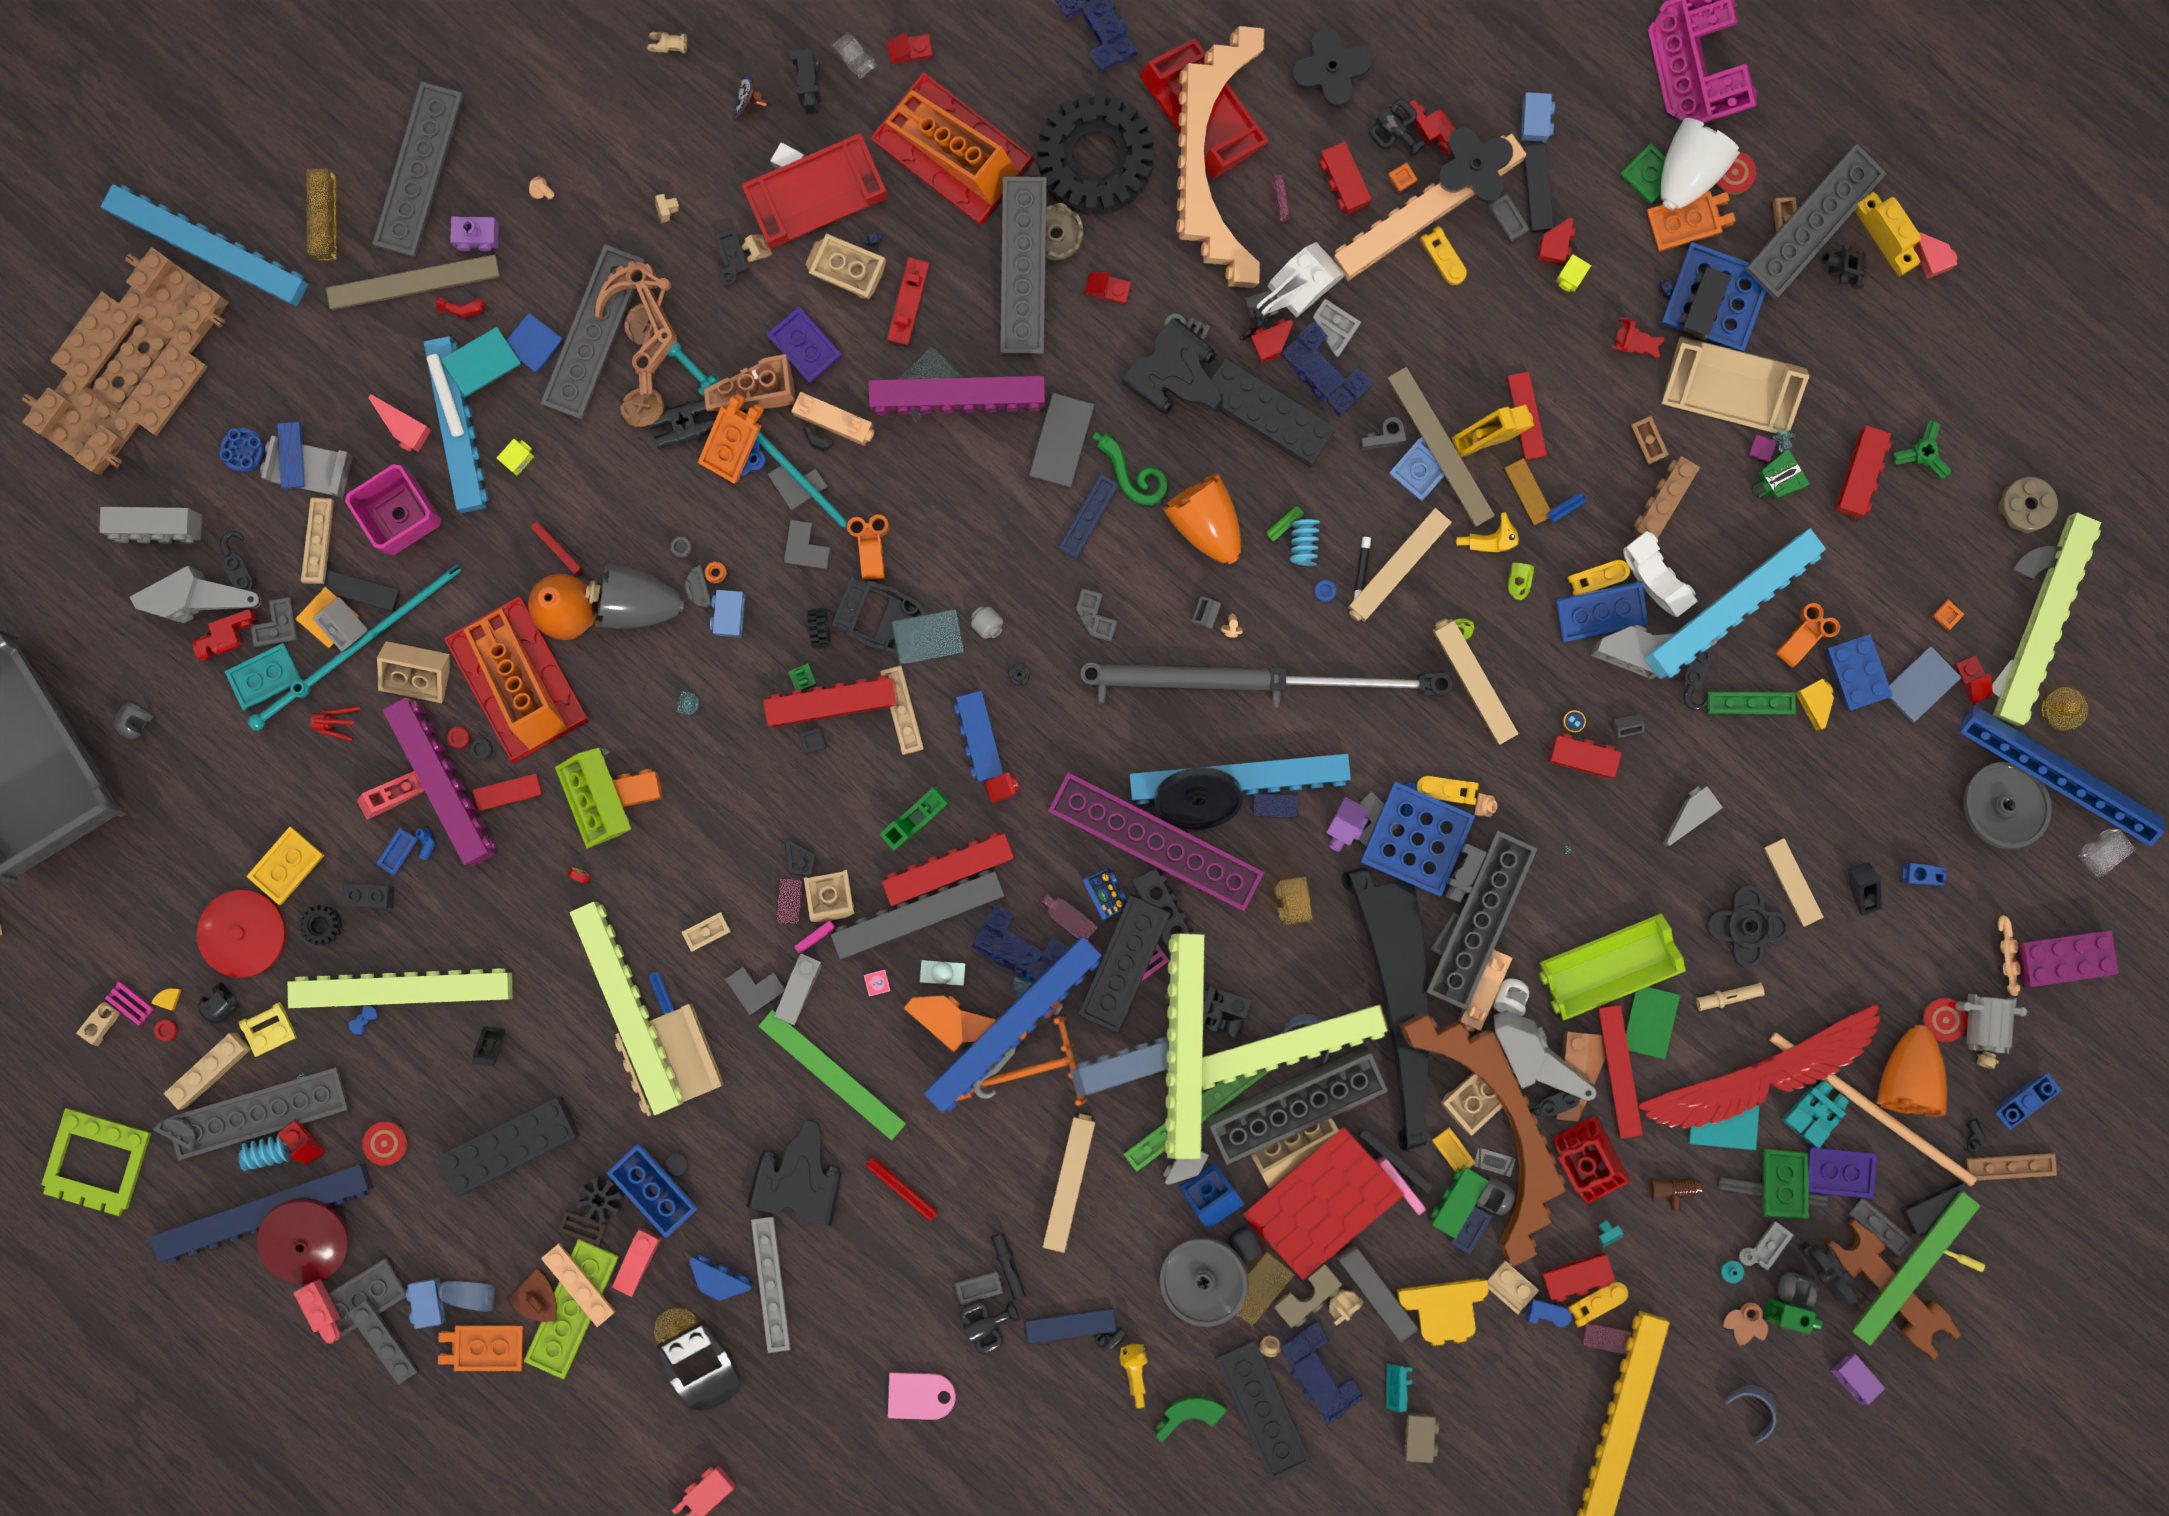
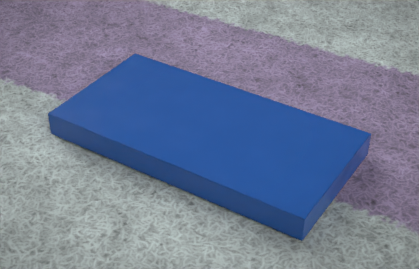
M1641 581L1555 599L1563 642L1615 632L1630 626L1634 627V625L1643 626L1649 624Z

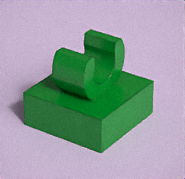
M809 664L788 671L795 690H804L817 685Z

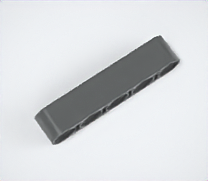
M1353 1242L1335 1255L1401 1343L1419 1330Z

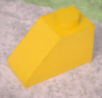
M1824 679L1818 680L1796 692L1798 700L1816 731L1826 727L1834 699L1832 695L1833 689Z

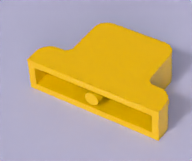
M1871 192L1865 199L1857 204L1858 207L1854 211L1898 277L1920 264V259L1913 248L1921 240L1920 235L1894 197H1890L1882 202L1876 193ZM1870 202L1873 208H1869L1867 203ZM1903 256H1906L1909 262H1905Z
M1527 405L1512 409L1509 407L1501 408L1453 436L1452 441L1459 456H1467L1482 448L1508 441L1534 426L1533 417Z
M1485 1278L1396 1290L1398 1301L1404 1307V1310L1417 1309L1419 1329L1422 1337L1426 1341L1431 1342L1432 1345L1445 1344V1340L1452 1339L1456 1343L1465 1342L1467 1337H1471L1475 1333L1472 1303L1484 1300L1488 1294V1285Z

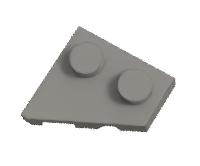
M1324 299L1313 316V320L1331 351L1338 358L1361 322Z

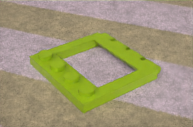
M65 1108L41 1184L45 1186L44 1194L59 1199L62 1192H64L63 1200L81 1205L83 1198H85L83 1206L102 1211L104 1204H106L104 1212L120 1217L123 1209L126 1210L129 1207L152 1132ZM71 1134L132 1151L119 1194L59 1176Z

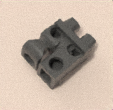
M1467 843L1463 845L1461 852L1466 854L1461 867L1453 870L1451 878H1449L1446 884L1449 886L1445 897L1457 903L1461 902L1464 893L1471 892L1473 887L1469 885L1474 882L1487 853Z

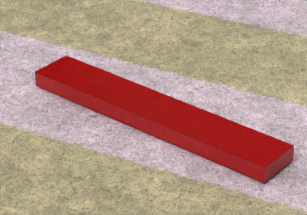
M1621 1005L1598 1008L1619 1137L1623 1139L1641 1136L1643 1134Z

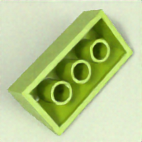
M599 748L578 753L555 767L586 848L593 847L631 830L629 820L625 815L621 800Z

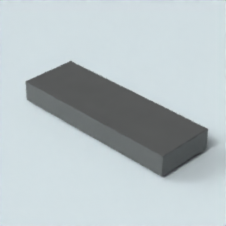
M1860 1197L1847 1212L1860 1225L1875 1234L1898 1257H1901L1914 1242L1911 1237L1863 1197Z

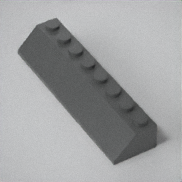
M1496 831L1472 886L1473 888L1468 895L1426 991L1427 993L1458 1008L1468 1010L1538 848L1500 831Z
M1363 1046L1207 1117L1206 1120L1228 1165L1384 1094L1388 1090L1372 1053L1367 1046Z

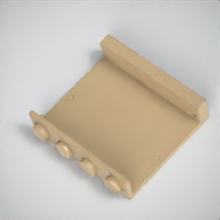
M687 1004L678 1010L649 1021L650 1026L653 1025L657 1031L658 1037L656 1040L658 1045L662 1046L665 1050L666 1058L664 1059L667 1067L671 1066L675 1078H673L675 1086H679L683 1093L682 1102L724 1086L693 1004ZM617 1033L615 1034L617 1037L615 1045L619 1052H623L625 1058L623 1065L625 1070L632 1075L631 1085L634 1092H638L641 1098L639 1101L640 1108L643 1113H647V1116H651L654 1113L621 1034Z

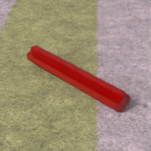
M872 1157L866 1163V1167L928 1221H932L936 1217L937 1211L877 1159Z

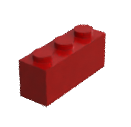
M1342 142L1322 151L1320 160H1318L1322 172L1326 171L1329 177L1327 182L1330 190L1336 192L1338 197L1336 202L1340 211L1344 210L1345 214L1349 215L1369 206L1372 199L1346 143Z
M1565 733L1554 737L1548 760L1549 763L1608 779L1616 777L1622 753L1616 751V747L1605 744L1603 747L1595 745L1594 741L1582 739V742L1573 740L1574 736Z
M1605 1253L1540 1272L1547 1296L1551 1300L1555 1299V1302L1568 1299L1567 1295L1576 1293L1577 1296L1586 1294L1590 1288L1596 1286L1598 1289L1609 1287L1610 1282L1615 1281L1608 1256Z

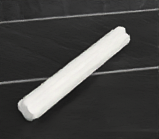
M437 354L427 356V362L451 435L459 437L464 434L440 358Z

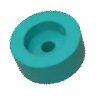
M1728 1260L1721 1265L1720 1274L1725 1281L1737 1283L1743 1278L1744 1269L1739 1262Z

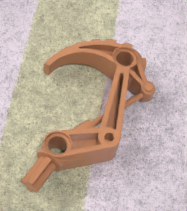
M633 260L629 261L627 267L623 265L617 267L616 273H611L608 276V281L603 283L596 302L595 317L603 319L605 304L615 293L625 289L638 290L651 324L648 332L646 331L641 349L632 358V364L635 368V374H639L640 395L653 394L652 374L655 373L656 368L677 342V336L661 308L664 293L671 288V283L665 278L658 279L654 269L649 264L645 265ZM638 273H642V279L635 282V276ZM653 288H661L658 300L652 291ZM648 358V365L645 368H641V361Z

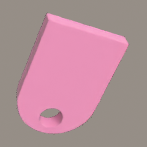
M1381 1155L1375 1162L1405 1193L1403 1197L1418 1215L1426 1210L1389 1161Z
M890 1372L888 1418L940 1419L946 1416L953 1408L956 1398L955 1388L952 1382L945 1376L937 1373ZM941 1391H947L950 1393L951 1399L943 1403L938 1399V1394Z

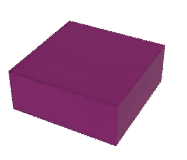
M1755 435L1748 457L1769 463L1777 442Z

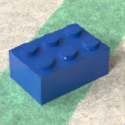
M1871 634L1825 650L1846 712L1893 696Z

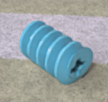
M1300 519L1292 523V526L1296 529L1292 531V536L1296 538L1291 540V544L1296 547L1290 550L1294 554V556L1290 557L1291 562L1302 566L1317 565L1311 559L1318 558V555L1312 553V550L1318 549V546L1312 543L1319 540L1318 537L1313 536V533L1320 532L1319 529L1314 527L1315 524L1320 523L1319 520Z
M277 1136V1142H274L273 1138L269 1137L268 1144L265 1143L264 1139H260L259 1146H257L255 1141H251V1148L248 1147L247 1143H243L242 1150L239 1152L240 1167L243 1171H247L249 1168L256 1169L257 1166L260 1168L265 1167L266 1164L269 1166L274 1165V1163L279 1164L283 1160L288 1162L290 1160L289 1148L279 1136Z

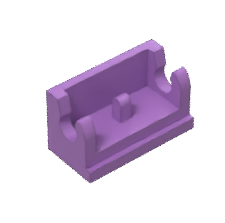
M1852 1354L1850 1357L1845 1356L1830 1370L1861 1405H1869L1885 1389L1856 1354Z

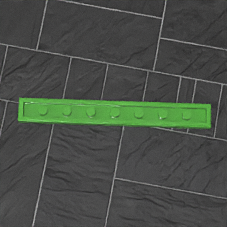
M773 1009L758 1027L890 1140H893L906 1125V1122L790 1023L774 1017L776 1011Z
M1265 1068L1258 1069L1256 1075L1245 1078L1244 1074L1235 1076V1081L1225 1084L1221 1080L1215 1084V1087L1204 1092L1201 1101V1123L1270 1071H1266ZM1165 1123L1124 1153V1156L1136 1172L1165 1151V1143L1168 1138Z
M1960 1191L1851 1331L1871 1346L1979 1209L1980 1205L1963 1191Z

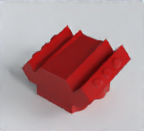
M1596 1116L1553 1137L1555 1147L1560 1155L1558 1158L1575 1191L1580 1193L1582 1199L1587 1204L1630 1182L1627 1171L1622 1167L1621 1159L1616 1154L1608 1134L1603 1130L1601 1121Z

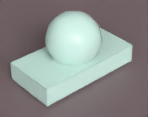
M922 960L920 982L964 986L966 964Z

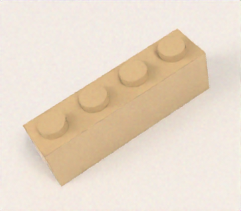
M238 1032L229 1033L163 1094L178 1110L188 1108L251 1050V1047Z

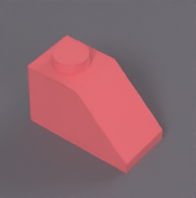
M1921 232L1919 233L1921 240L1913 247L1920 259V264L1927 279L1951 270L1957 265V255L1950 248L1949 244Z

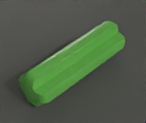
M1295 506L1267 531V536L1272 541H1275L1292 526L1293 522L1298 521L1304 515L1303 511L1298 506Z

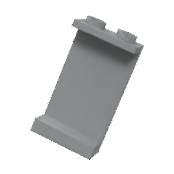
M271 436L265 448L267 453L266 460L260 468L261 478L269 482L281 484L279 441L277 437ZM303 445L305 487L301 489L343 498L353 456L344 451L334 452Z

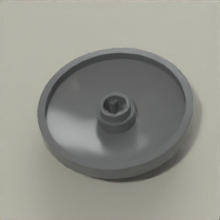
M2010 762L1993 763L1979 770L1968 782L1963 797L1964 813L1970 827L1983 841L1997 848L2019 849L2035 842L2044 834L2051 819V800L2044 783Z
M1198 1237L1180 1243L1170 1252L1161 1269L1160 1287L1166 1304L1176 1316L1196 1326L1210 1327L1220 1325L1237 1314L1247 1297L1249 1279L1246 1267L1234 1249L1219 1240Z

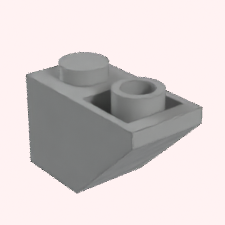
M1201 1150V1159H1175L1173 1165L1168 1164L1163 1176L1166 1177L1164 1182L1169 1185L1198 1176L1209 1155Z

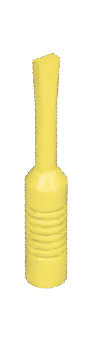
M1949 1250L1944 1252L1956 1258L1958 1262L1980 1272L1985 1268V1264L1963 1254L1958 1255Z

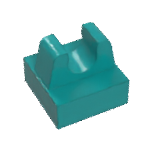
M1607 1220L1599 1224V1228L1603 1233L1599 1236V1241L1603 1248L1623 1237V1232L1619 1225L1612 1228Z

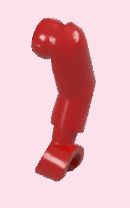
M437 297L435 300L437 312L442 313L448 310L449 313L461 318L481 313L485 304L480 298H476L473 302L464 305L447 303L442 297Z

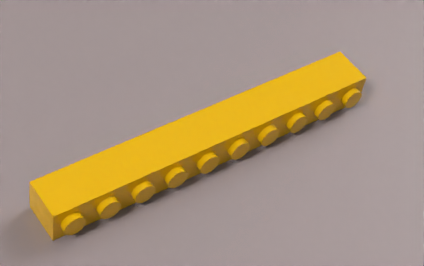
M1639 1311V1315L1633 1319L1632 1329H1634L1632 1338L1629 1337L1627 1340L1626 1350L1628 1353L1626 1359L1623 1358L1620 1364L1621 1377L1620 1380H1616L1613 1392L1615 1393V1398L1608 1406V1422L1603 1424L1601 1436H1603L1602 1443L1597 1445L1595 1451L1597 1460L1595 1466L1590 1468L1589 1479L1591 1481L1589 1488L1586 1487L1584 1489V1505L1582 1509L1578 1510L1577 1516H1614L1669 1326V1321L1666 1318Z

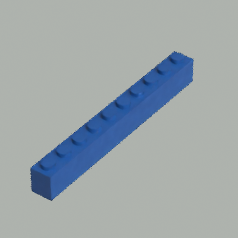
M1974 705L1961 721L1960 733L2150 847L2165 832V819L1979 707Z
M1081 936L923 1092L925 1096L942 1113L945 1110L950 1112L958 1104L956 1100L962 1094L966 1096L974 1088L972 1084L977 1079L981 1081L990 1072L988 1068L993 1063L997 1065L1005 1058L1004 1052L1009 1047L1013 1049L1021 1042L1019 1037L1025 1031L1030 1033L1037 1026L1035 1021L1040 1016L1045 1018L1053 1010L1051 1006L1057 1000L1061 1002L1069 994L1067 990L1072 985L1076 987L1085 978L1083 974L1088 969L1092 971L1100 964L1098 960L1101 957L1100 953Z

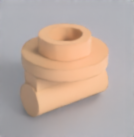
M535 177L532 179L529 185V192L532 197L540 199L546 196L548 199H551L554 196V192L547 186L544 178Z
M1235 614L1228 616L1229 625L1221 626V631L1227 637H1238V634L1243 633V628L1238 626Z
M1478 793L1474 815L1491 817L1497 810L1495 798L1491 795Z

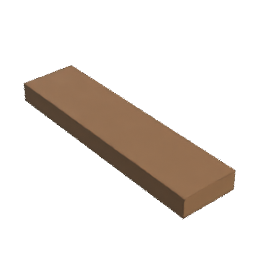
M2055 1153L1964 1158L1965 1170L1977 1178L1976 1181L2057 1176Z

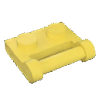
M280 1002L274 1004L273 1008L248 1020L245 1018L239 1021L240 1028L244 1032L255 1057L297 1038L287 1013ZM276 1015L278 1016L279 1022L254 1033L253 1026Z

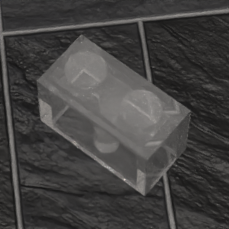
M2109 828L2099 835L2100 839L2097 842H2091L2082 848L2083 853L2078 858L2094 877H2102L2136 850L2120 829L2110 830Z

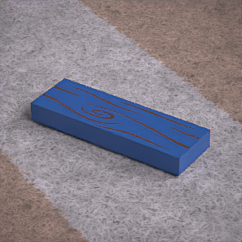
M279 423L278 441L281 488L305 487L301 423Z

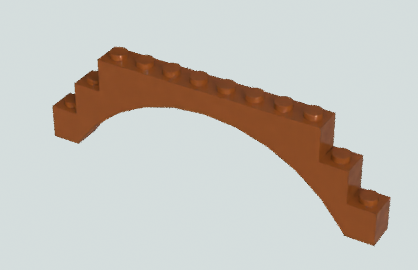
M1423 1013L1399 1024L1408 1045L1414 1048L1441 1053L1459 1061L1479 1076L1497 1097L1508 1116L1516 1140L1519 1162L1518 1190L1512 1214L1498 1244L1507 1263L1513 1267L1536 1256L1537 1253L1534 1249L1536 1243L1529 1234L1551 1224L1548 1217L1551 1213L1544 1202L1566 1192L1563 1186L1565 1181L1561 1173L1555 1169V1158L1545 1147L1547 1144L1546 1138L1542 1132L1539 1133L1536 1127L1538 1121L1527 1107L1529 1101L1518 1087L1520 1083L1516 1074L1512 1073L1509 1067L1511 1064L1506 1053L1502 1052L1500 1047L1502 1044L1497 1033L1485 1030L1468 1039L1470 1035L1466 1026L1455 1021L1435 1031L1437 1025L1434 1019Z

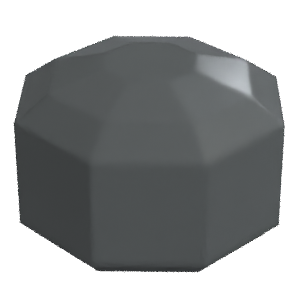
M676 537L671 542V552L678 558H687L692 552V543L686 537Z

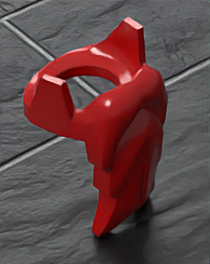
M1619 318V322L1625 324V326L1618 331L1615 340L1616 346H1611L1612 349L1625 353H1646L1655 358L1660 357L1658 346L1664 342V337H1650L1649 334L1639 332V329L1635 328L1636 320Z

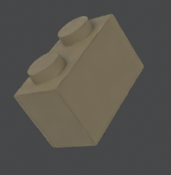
M1406 1412L1404 1458L1406 1461L1433 1463V1457H1437L1438 1444L1434 1443L1435 1434L1439 1433V1421L1436 1420L1433 1414Z

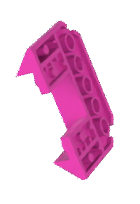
M1669 0L1663 3L1659 15L1648 29L1666 110L1669 114L1682 121L1685 118H1692L1706 123L1757 106V89L1752 85L1748 65L1743 64L1708 76L1700 41L1701 36L1738 24L1735 0Z

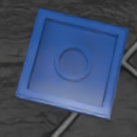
M528 313L506 342L521 362L535 373H538L564 340Z

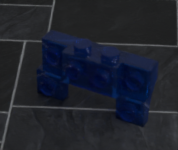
M1055 0L1064 12L1066 19L1081 12V15L1100 43V46L1089 52L1100 73L1113 65L1125 62L1137 55L1136 48L1126 34L1127 25L1122 17L1118 18L1115 14L1116 8L1111 0Z
M1313 321L1281 352V356L1297 372L1296 376L1304 384L1307 382L1312 387L1311 392L1318 399L1322 398L1341 417L1373 383L1359 368L1345 379L1327 361L1317 348L1328 339V336Z
M995 905L974 940L972 947L994 959V963L1003 968L1006 966L1013 970V974L1017 977H1025L1035 982L1070 947L1052 937L1045 951L1038 949L1006 930L1014 915Z
M1315 1321L1299 1331L1296 1336L1281 1344L1280 1347L1294 1368L1290 1371L1297 1383L1302 1381L1305 1389L1302 1391L1309 1402L1311 1400L1315 1402L1324 1419L1329 1424L1363 1400L1364 1396L1352 1378L1336 1387L1315 1353L1316 1349L1329 1341L1318 1322Z

